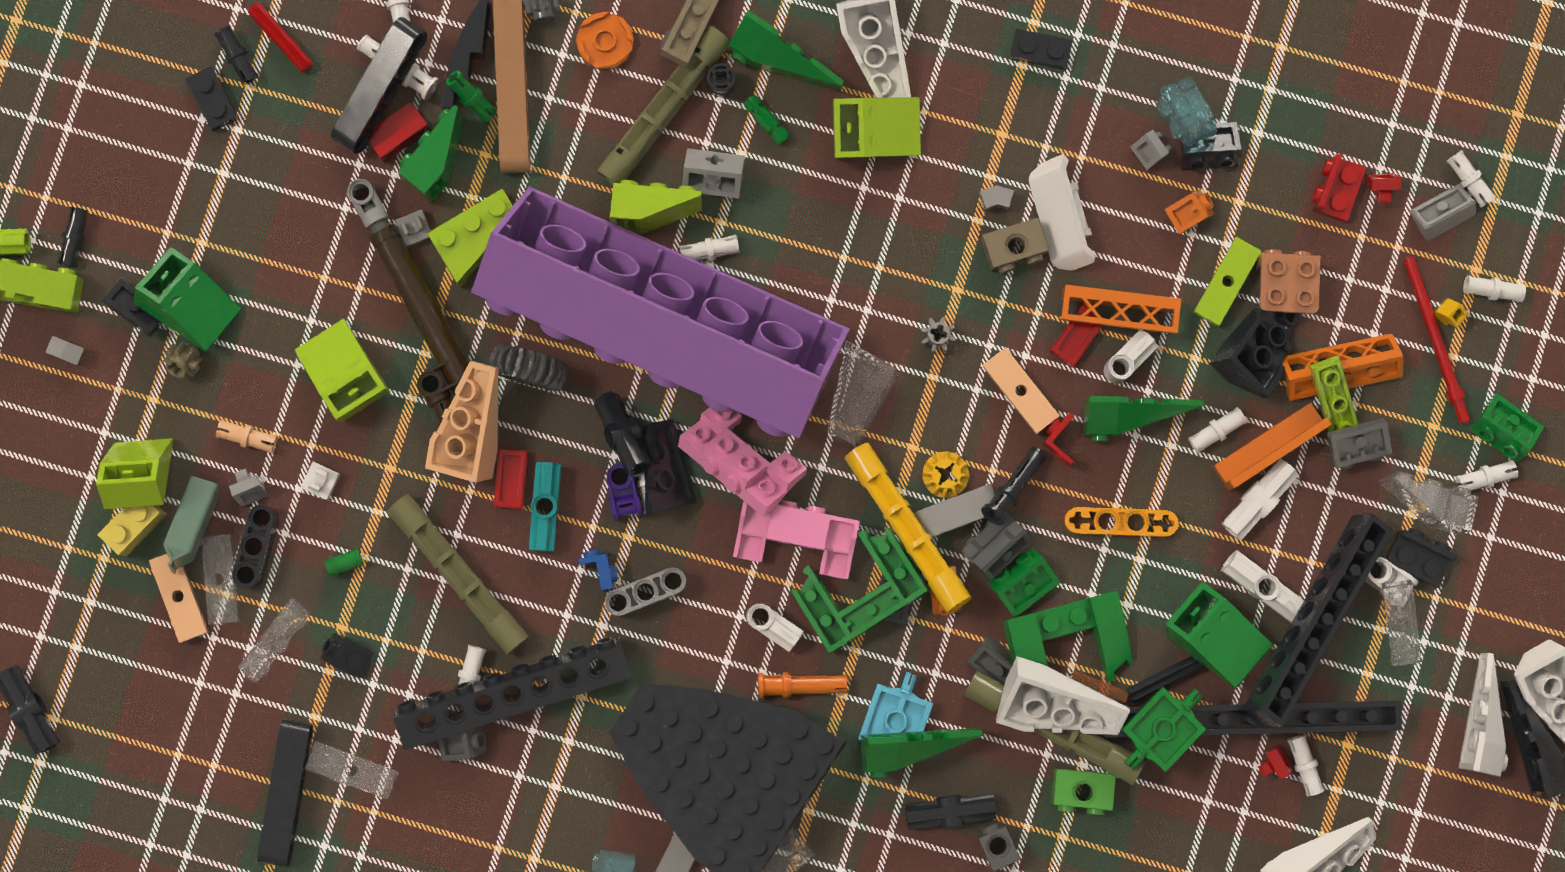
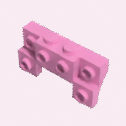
M709 407L701 413L700 421L680 435L678 447L699 463L707 473L712 474L722 482L730 492H734L755 511L765 517L776 508L786 493L806 475L807 468L786 451L769 463L731 431L741 422L742 415L736 410L720 412Z
M781 500L775 509L763 517L743 501L733 557L762 563L766 540L823 551L819 574L848 580L860 521L825 514L826 509L816 506H809L808 510L797 509V503Z

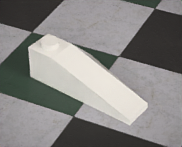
M847 0L837 3L841 33L876 98L911 97L895 0Z
M1549 639L1524 653L1514 675L1524 700L1565 744V647Z
M1480 653L1458 768L1501 777V771L1504 772L1507 767L1508 755L1505 754L1506 743L1494 654Z
M1017 656L1005 681L996 723L1024 732H1034V729H1052V733H1062V730H1080L1083 734L1118 735L1130 712V708L1043 664Z
M1366 817L1285 851L1274 860L1269 861L1260 872H1341L1346 865L1353 866L1376 840L1372 819Z

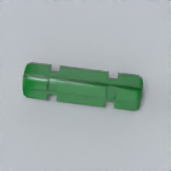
M756 95L750 96L744 102V107L750 114H754L753 116L768 134H772L771 138L777 145L787 141L790 137L789 132L783 126H779L780 122L766 106H762V101Z

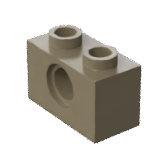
M1039 218L983 234L981 237L991 272L999 270L1000 274L1016 269L1015 264L1026 261L1027 265L1041 262L1044 260L1043 256L1049 251ZM1011 241L1020 242L1023 246V252L1020 254L1011 253L1008 249V243Z

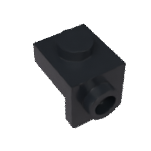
M334 632L332 637L328 638L323 645L321 659L333 667L360 678L373 652Z

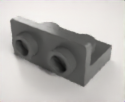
M1384 418L1327 433L1330 453L1327 454V457L1336 469H1349L1354 467L1356 463L1363 461H1379L1383 459V456L1392 454L1388 425Z

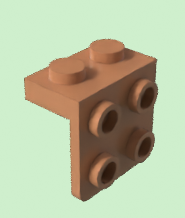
M1265 250L1264 253H1261L1256 260V270H1261L1260 309L1266 312L1316 313L1319 309L1321 256L1311 255V252L1307 251L1282 254L1281 250Z

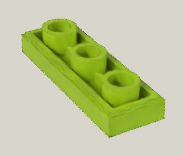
M1235 237L1193 313L1219 327L1259 257L1261 250ZM1223 278H1228L1231 281L1230 287L1223 285Z
M1334 356L1310 365L1324 418L1327 417L1332 424L1327 427L1328 432L1359 425L1340 358ZM1340 399L1339 403L1337 405H1334V403Z

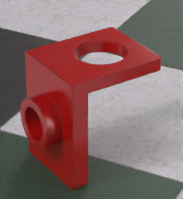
M1071 412L1062 422L1056 419L1046 430V433L1050 436L1042 444L1068 467L1074 461L1052 442L1073 419L1074 415Z

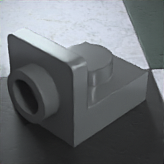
M482 726L438 740L442 761L471 759L487 751L486 737Z

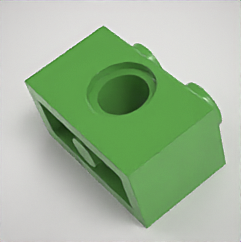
M1054 768L1051 804L1058 805V811L1075 812L1076 807L1087 808L1088 814L1105 815V810H1113L1116 776L1110 773ZM1080 784H1087L1090 788V795L1085 800H1079L1075 794V790Z

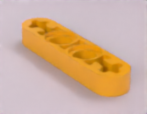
M1076 507L1067 511L1063 520L1065 528L1070 533L1087 535L1168 537L1176 532L1179 525L1178 518L1173 512L1148 509ZM1076 512L1079 513L1080 518L1089 519L1091 518L1089 512H1094L1092 521L1094 530H1089V523H1083L1079 526V529H1076L1074 523H1070L1069 519L1074 517ZM1104 513L1112 515L1114 526L1110 530H1104L1099 526L1098 519L1100 515ZM1133 514L1139 515L1143 519L1144 524L1139 531H1133L1128 526V518ZM1148 514L1153 515L1151 521H1160L1163 515L1167 516V521H1172V526L1168 527L1166 532H1163L1161 526H1151L1152 532H1148L1150 523Z

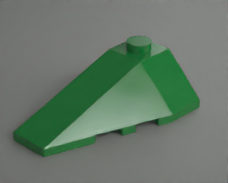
M748 10L729 44V52L732 53L731 58L742 66H745L747 63L756 69L841 92L844 87V81L819 61L813 58L809 61L805 59L806 54L797 44L784 43L779 36L780 31Z
M1089 396L1083 402V437H1091V442H1108V437H1114L1200 409L1204 406V400L1164 399L1163 402H1157V399L1141 398L1133 399V402H1129V397Z
M969 728L861 735L862 770L866 773L870 772V777H887L888 771L899 770L983 736L982 729Z

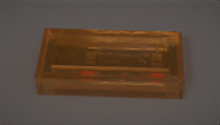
M1071 671L1069 678L1114 701L1126 703L1129 693L1123 689L1078 671Z

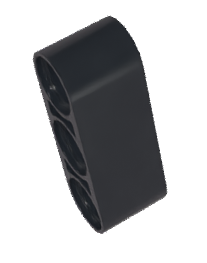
M254 506L247 516L232 570L233 582L241 588L254 589L263 581L279 524L278 513L269 506ZM262 511H267L270 515V521L266 526L260 527L257 517ZM259 539L262 543V550L257 555H252L249 545L253 540ZM250 567L254 571V578L250 583L246 584L242 581L241 574L245 568Z

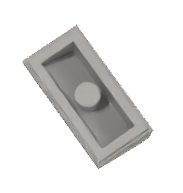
M1459 183L1410 210V214L1426 241H1429L1475 216L1476 202Z

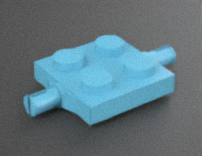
M906 672L901 688H889L877 683L858 737L859 740H861V735L924 731L933 703L920 699L912 693L917 675H912L908 685L911 673Z

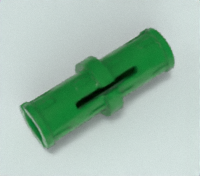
M457 70L450 75L455 80L453 81L448 77L446 84L461 98V103L466 107H470L483 122L490 121L492 117L488 112L495 116L496 108L482 96V91L477 86H473L460 71Z

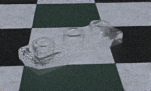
M232 535L203 537L201 547L208 624L217 625L240 622L237 586L232 579L234 567ZM221 574L224 578L223 583L217 585L215 579Z
M1406 580L1381 584L1392 667L1421 663L1412 581Z
M291 597L238 666L243 674L254 683L269 672L271 663L277 655L286 650L289 640L294 633L306 624L310 612L299 601Z
M315 741L305 767L306 770L387 800L390 798L399 771L319 741ZM351 764L357 767V773L354 776L348 772Z

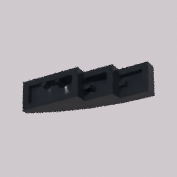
M479 0L466 21L454 48L442 96L441 108L443 111L446 108L450 110L454 105L457 106L458 94L446 84L448 77L453 81L455 80L450 74L458 70L471 83L473 59L485 60L491 5L489 0Z

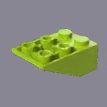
M920 98L833 99L834 158L921 155Z
M622 180L621 183H613L610 221L639 235L702 211L701 191H696V188L693 186L683 185L679 186V189L667 188V185L662 183H650V186H642L632 180Z
M345 319L340 320L295 349L320 396L334 418L340 423L391 392Z
M172 438L116 442L112 445L100 462L96 482L104 509L164 505L173 446Z

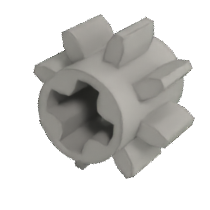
M942 317L940 322L936 323L932 318H929V329L923 327L920 330L921 333L926 334V338L923 339L921 344L929 343L932 346L931 353H934L938 347H941L946 352L948 350L946 342H955L956 340L955 337L949 336L955 326L950 325L947 327L944 324L945 317ZM937 328L942 330L943 336H946V338H941L939 342L934 340L933 334H930V332H935Z

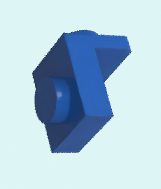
M600 549L584 552V558L578 559V564L583 566L596 563L601 590L615 589L614 583L619 582L616 565H610L608 554H601Z

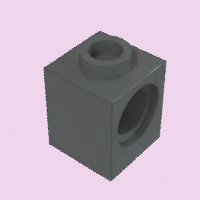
M997 823L981 829L982 835L977 836V839L992 871L1020 860L1006 826L999 827ZM1001 837L1005 842L1004 850L998 854L992 853L989 848L991 840Z

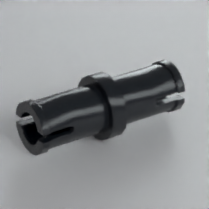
M231 26L219 29V32H215L214 35L227 55L225 57L227 63L232 64L242 85L253 82L259 75L246 56L248 54L246 48L241 47Z
M70 206L66 229L61 234L63 243L57 263L76 267L81 242L85 241L83 232L89 211Z

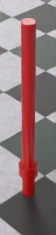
M1415 257L1405 258L1403 261L1448 389L1445 392L1448 402H1452L1459 424L1471 421L1464 402L1466 396L1463 387L1458 385Z

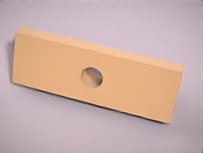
M1006 347L982 365L1035 434L1039 433L1060 416ZM1016 387H1023L1025 395H1017L1015 392Z
M164 554L149 560L178 641L183 643L209 631L185 567L178 568L176 573L173 574L168 566L170 558L168 554ZM179 591L184 595L183 600L180 602L176 600V594Z

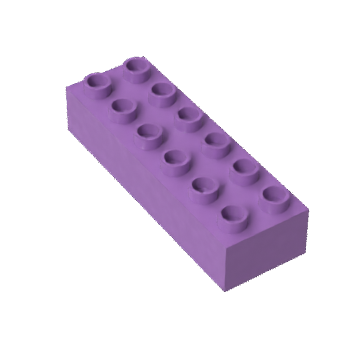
M530 186L491 232L471 293L485 298L489 308L499 314L507 316L523 315L540 323L542 331L553 338L560 340L577 339L594 347L597 356L609 363L623 364L628 362L648 371L651 380L658 385L667 388L682 386L702 395L703 401L712 409L720 412L736 410L756 419L758 426L763 431L778 437L790 434L800 438L826 386L850 330L843 325Z

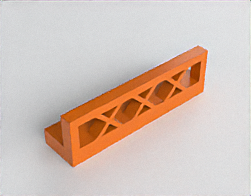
M1065 285L1062 288L1061 320L1170 334L1178 333L1181 308L1180 298ZM1070 301L1085 303L1089 308L1082 315L1068 314ZM1099 305L1113 306L1118 313L1110 319H1105L1098 314L1095 308ZM1128 308L1140 309L1146 314V317L1139 323L1131 322L1124 311ZM1092 312L1095 317H1088L1086 315ZM1157 312L1173 313L1172 326L1160 325L1153 315ZM1120 315L1124 321L1114 319ZM1150 319L1153 324H1146L1144 322Z
M1391 333L1287 355L1282 365L1285 367L1286 394L1289 401L1317 395L1309 366L1318 363L1322 358L1334 356L1340 358L1349 389L1403 377L1404 356ZM1389 345L1391 349L1385 352L1375 350L1376 347ZM1351 352H1358L1362 354L1361 357L1352 358L1346 355ZM1302 364L1306 367L1292 371L1289 365Z
M1309 403L1212 467L1228 491L1232 490L1332 424L1327 417L1322 419L1312 403Z

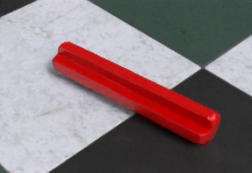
M259 2L249 7L247 10L249 15L301 73L307 72L313 66V62Z

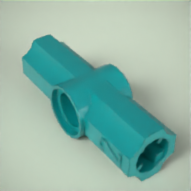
M536 462L534 492L531 503L532 515L529 550L555 551L562 464ZM544 499L551 500L553 503V509L547 515L539 514L537 508L539 502Z

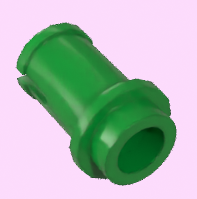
M354 548V550L334 558L331 555L328 560L324 561L329 576H336L337 578L343 572L364 565L358 548Z

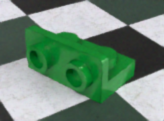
M1496 393L1490 398L1481 416L1472 424L1470 431L1499 450L1507 458L1514 462H1519L1532 450L1544 426Z
M1030 549L1021 553L1015 562L1006 569H1003L987 584L996 593L1008 612L1016 618L1061 582L1043 556L1036 550Z

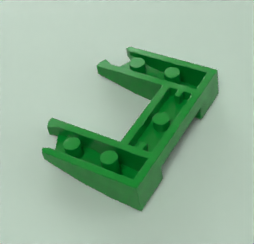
M885 528L886 535L869 537L867 530L858 533L887 582L844 610H840L811 565L806 566L802 571L808 575V578L801 590L799 591L795 588L791 590L829 654L837 652L867 630L931 591L890 528Z
M1118 591L1002 621L1013 663L1018 656L1048 667L1042 641L1092 628L1107 682L1113 681L1116 678L1113 672L1124 662L1127 665L1132 663L1129 638Z

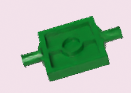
M1161 687L1121 729L1136 748L1131 756L1124 761L1126 765H1130L1129 768L1134 771L1142 760L1146 758L1153 761L1163 772H1166L1206 730L1195 718L1191 710L1203 698L1196 689H1193L1182 701L1174 698L1164 687Z

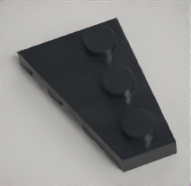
M673 419L653 422L643 426L644 449L652 463L651 468L645 472V515L696 503L697 500L682 449L678 447L679 439Z

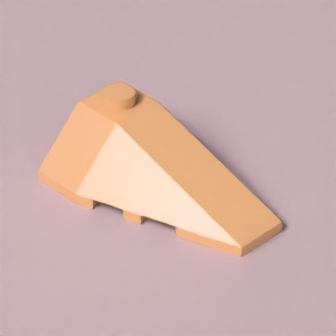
M475 361L469 362L455 389L456 395L449 408L445 409L442 415L443 420L438 430L434 431L430 438L425 465L426 469L475 483L493 479L498 451V367Z

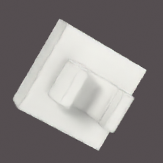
M313 461L300 488L329 501L341 474Z

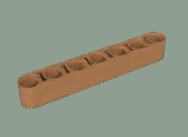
M493 0L501 174L531 172L524 0Z

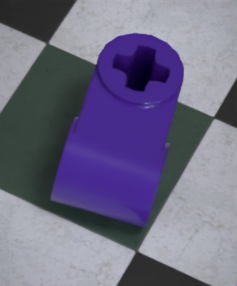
M622 464L612 465L607 471L606 479L614 521H619L620 517L633 514L642 516V505L634 477L628 475V480L625 484L616 485L612 480V474L615 470L624 468ZM633 503L632 506L620 508L621 505Z

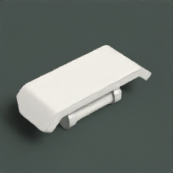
M1062 154L1041 163L1034 169L1029 176V185L1049 249L1051 262L1057 269L1073 271L1093 263L1096 254L1087 246L1085 238L1092 236L1091 229L1088 228L1080 201L1078 183L1069 182L1066 172L1069 160Z

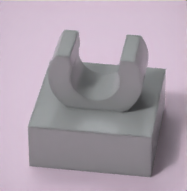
M1154 130L1146 133L1130 147L1146 170L1152 168L1167 156L1171 148L1170 145L1164 146L1159 139L1162 134L1160 132L1155 133Z
M422 209L395 220L408 248L430 239L427 233L431 229Z
M246 468L235 472L238 483L229 486L232 497L241 507L268 497L266 488L257 475L253 477L251 474L248 475Z

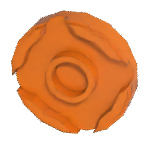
M609 12L592 14L579 27L576 38L579 55L586 64L595 69L610 70L618 68L628 60L633 51L634 38L631 27L624 18Z

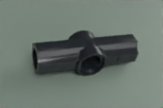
M612 391L603 393L599 398L595 399L594 406L604 425L607 445L611 450L616 451L627 476L637 477L643 475L644 472L651 468L652 463L642 445L639 425L635 418L629 417L618 393H613Z
M19 665L1 672L0 690L8 703V713L14 724L19 729H22L35 755L48 751L59 744L60 741L46 717L47 709L44 702L35 691H32Z
M993 793L965 797L953 795L938 797L934 801L905 804L908 830L934 826L948 828L962 826L966 822L996 819Z

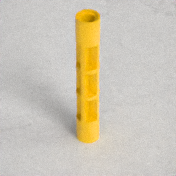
M864 443L853 449L845 456V461L863 488L868 490L882 511L885 521L890 523L906 547V553L912 556L928 581V586L946 613L949 614L962 607L972 598L954 570L949 568L933 544L932 537L925 532L909 508L910 504L907 500L903 499L887 475L888 471L870 444Z

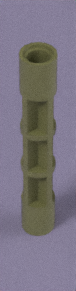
M707 26L687 66H677L620 142L617 143L615 149L610 152L597 169V173L613 185V183H621L622 180H626L642 157L659 135L662 134L682 105L689 99V96L706 76L709 69L716 64L729 47L731 41L713 26Z
M410 494L400 498L387 510V514L408 539H411L432 563L431 566L438 570L459 595L458 598L464 601L485 626L484 629L506 655L512 653L529 638V635L508 610H505L484 586V582L473 573L457 554L458 551L454 547L452 548L431 523L432 520Z
M977 671L964 697L994 713H998L1004 684ZM1034 729L1035 733L1064 747V750L1071 751L1102 767V770L1131 785H1134L1146 762V759H1143L1133 771L1129 768L1130 765H1126L1124 762L1133 752L1116 743L1113 744L1096 734H1083L1080 730H1062V733H1052V729Z

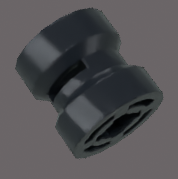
M715 64L707 73L708 89L714 96L727 97L733 93L736 87L735 72L727 64Z

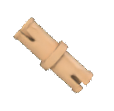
M220 420L218 424L219 428L229 430V432L217 430L216 438L240 443V446L243 448L250 446L271 454L276 449V446L267 444L265 441L277 443V435L256 431L250 425L243 427L226 422L225 420Z

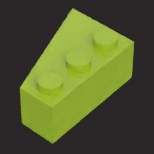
M503 189L427 233L460 288L466 283V280L475 269L480 266L491 232L513 207Z
M1 258L0 301L78 314L84 279L77 276L76 271L72 269L58 268L57 272L47 270L48 266L30 263L29 266L19 264L15 260Z

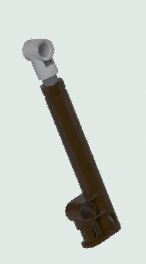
M356 179L348 186V198L354 205L367 230L371 229L373 235L370 237L374 248L377 249L382 263L437 363L436 366L419 376L417 387L428 407L433 408L441 424L444 413L442 406L444 405L445 409L449 408L456 395L455 389L469 361L403 238H400L401 234L396 225H389L387 221L389 215L376 190L369 181ZM359 189H369V195L365 200H356V192ZM430 378H436L439 381L438 389L435 392H426V381Z

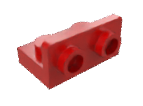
M1336 153L1331 160L1326 159L1321 175L1325 176L1322 186L1317 185L1311 202L1315 203L1313 212L1346 223L1366 167L1342 159L1343 155Z

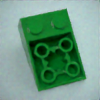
M456 105L450 110L446 108L439 115L436 121L438 122L437 126L432 132L426 131L419 139L418 145L420 146L415 152L405 155L399 163L400 169L398 173L403 180L431 204L451 181L464 118Z
M172 247L159 259L134 290L135 305L205 352L241 312V308L193 261Z
M1203 581L1165 624L1167 638L1235 689L1273 646L1225 597Z

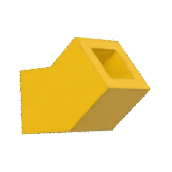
M1449 298L1444 300L1434 311L1435 317L1445 326L1452 325L1456 328L1468 315L1460 303Z

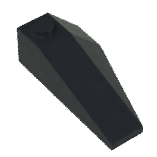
M1258 303L1223 342L1210 361L1211 366L1228 383L1262 398H1268L1283 376L1285 367L1282 365L1286 352H1289L1292 342H1290V337L1294 325L1298 324L1301 313L1266 312L1260 309Z
M1514 680L1501 681L1531 796L1551 798L1564 793V755L1535 711L1524 700Z

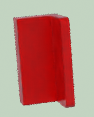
M409 102L380 122L369 143L385 163L431 129L414 105Z

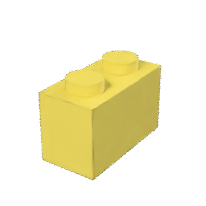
M158 505L123 508L98 533V536L116 554L127 557L166 517L167 513Z

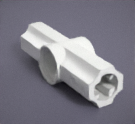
M1280 458L1260 481L1257 480L1241 497L1242 501L1224 519L1222 525L1231 535L1238 540H1242L1261 518H1265L1280 501L1279 497L1292 485L1299 474L1290 464Z
M1235 550L1223 564L1221 569L1223 573L1249 591L1252 597L1261 600L1292 623L1304 601L1302 598L1280 583L1276 576L1268 574L1238 550ZM1266 579L1270 587L1269 591L1263 595L1259 591V583Z

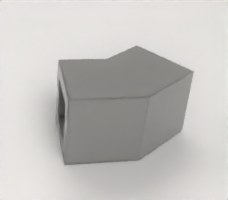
M996 185L980 191L979 197L984 211L995 207L1008 211L1014 190Z
M52 336L45 353L77 365L84 348Z

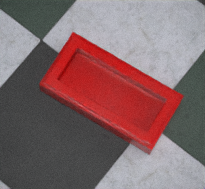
M1082 304L1075 315H1082L1089 308ZM1092 312L1086 315L1088 317H1095ZM1070 321L1049 352L1073 368L1103 325Z
M498 449L493 507L524 510L528 451Z

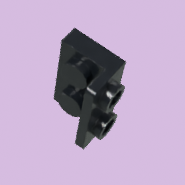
M1237 122L1179 125L1178 135L1182 153L1181 170L1229 169L1239 166L1242 148Z
M1409 528L1408 531H1398L1385 559L1414 578L1434 588H1439L1450 563L1457 558L1456 554L1450 552L1452 548L1440 541L1431 543L1425 540V534L1413 528Z

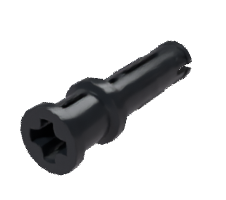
M1036 447L1030 448L1028 454L1015 469L1005 485L998 486L994 492L995 496L989 504H985L981 508L983 516L988 521L996 525H1002L1006 521V514L1011 507H1015L1019 503V494L1046 460V455L1041 449Z

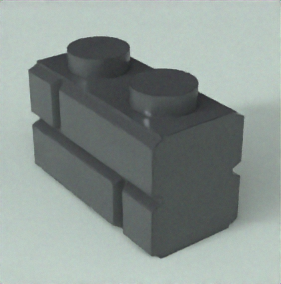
M1006 514V521L1002 525H996L988 521L986 528L982 532L967 540L962 553L991 582L1032 542V539L1023 527Z

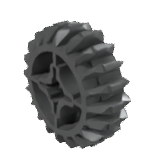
M501 344L494 347L489 359L490 366L499 368L498 376L521 384L558 391L566 383L568 375L567 364L560 359L542 353Z

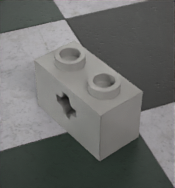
M687 148L682 186H693L696 188V191H701L702 194L739 199L745 155Z

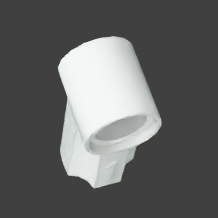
M1139 330L1107 361L1104 366V376L1106 379L1115 384L1122 383L1128 379L1159 347L1155 339L1147 332ZM1114 362L1124 365L1125 375H1118L1113 371L1112 365Z
M754 604L746 613L747 622L752 628L788 652L791 651L804 632L765 604ZM758 608L765 609L768 614L767 622L763 625H756L752 620V614Z

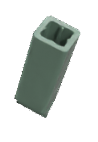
M191 476L163 543L170 558L168 566L173 574L176 573L178 568L191 563L196 556L221 494L219 485L194 476Z

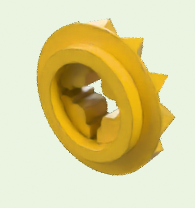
M949 451L936 453L927 460L923 468L924 484L935 496L951 498L960 494L967 486L969 480L968 466L958 454ZM953 464L951 475L954 476L957 482L947 479L939 485L941 474L935 467L945 470Z

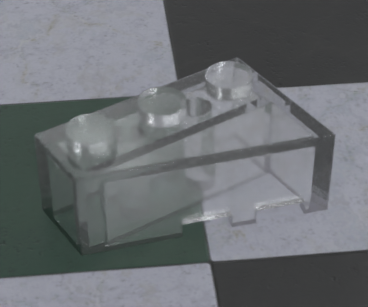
M846 341L827 431L832 437L855 449L860 445L900 374L894 366Z

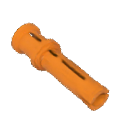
M783 672L782 675L764 676L763 673H758L759 699H763L764 696H783V698L791 697V694H847V675L791 676L788 672Z

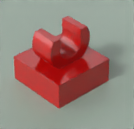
M1395 173L1366 174V186L1370 190L1375 191V201H1379V204L1391 203V190H1401V177Z
M1278 743L1270 747L1266 752L1268 759L1258 766L1263 777L1275 771L1280 780L1291 775L1294 767L1281 744Z

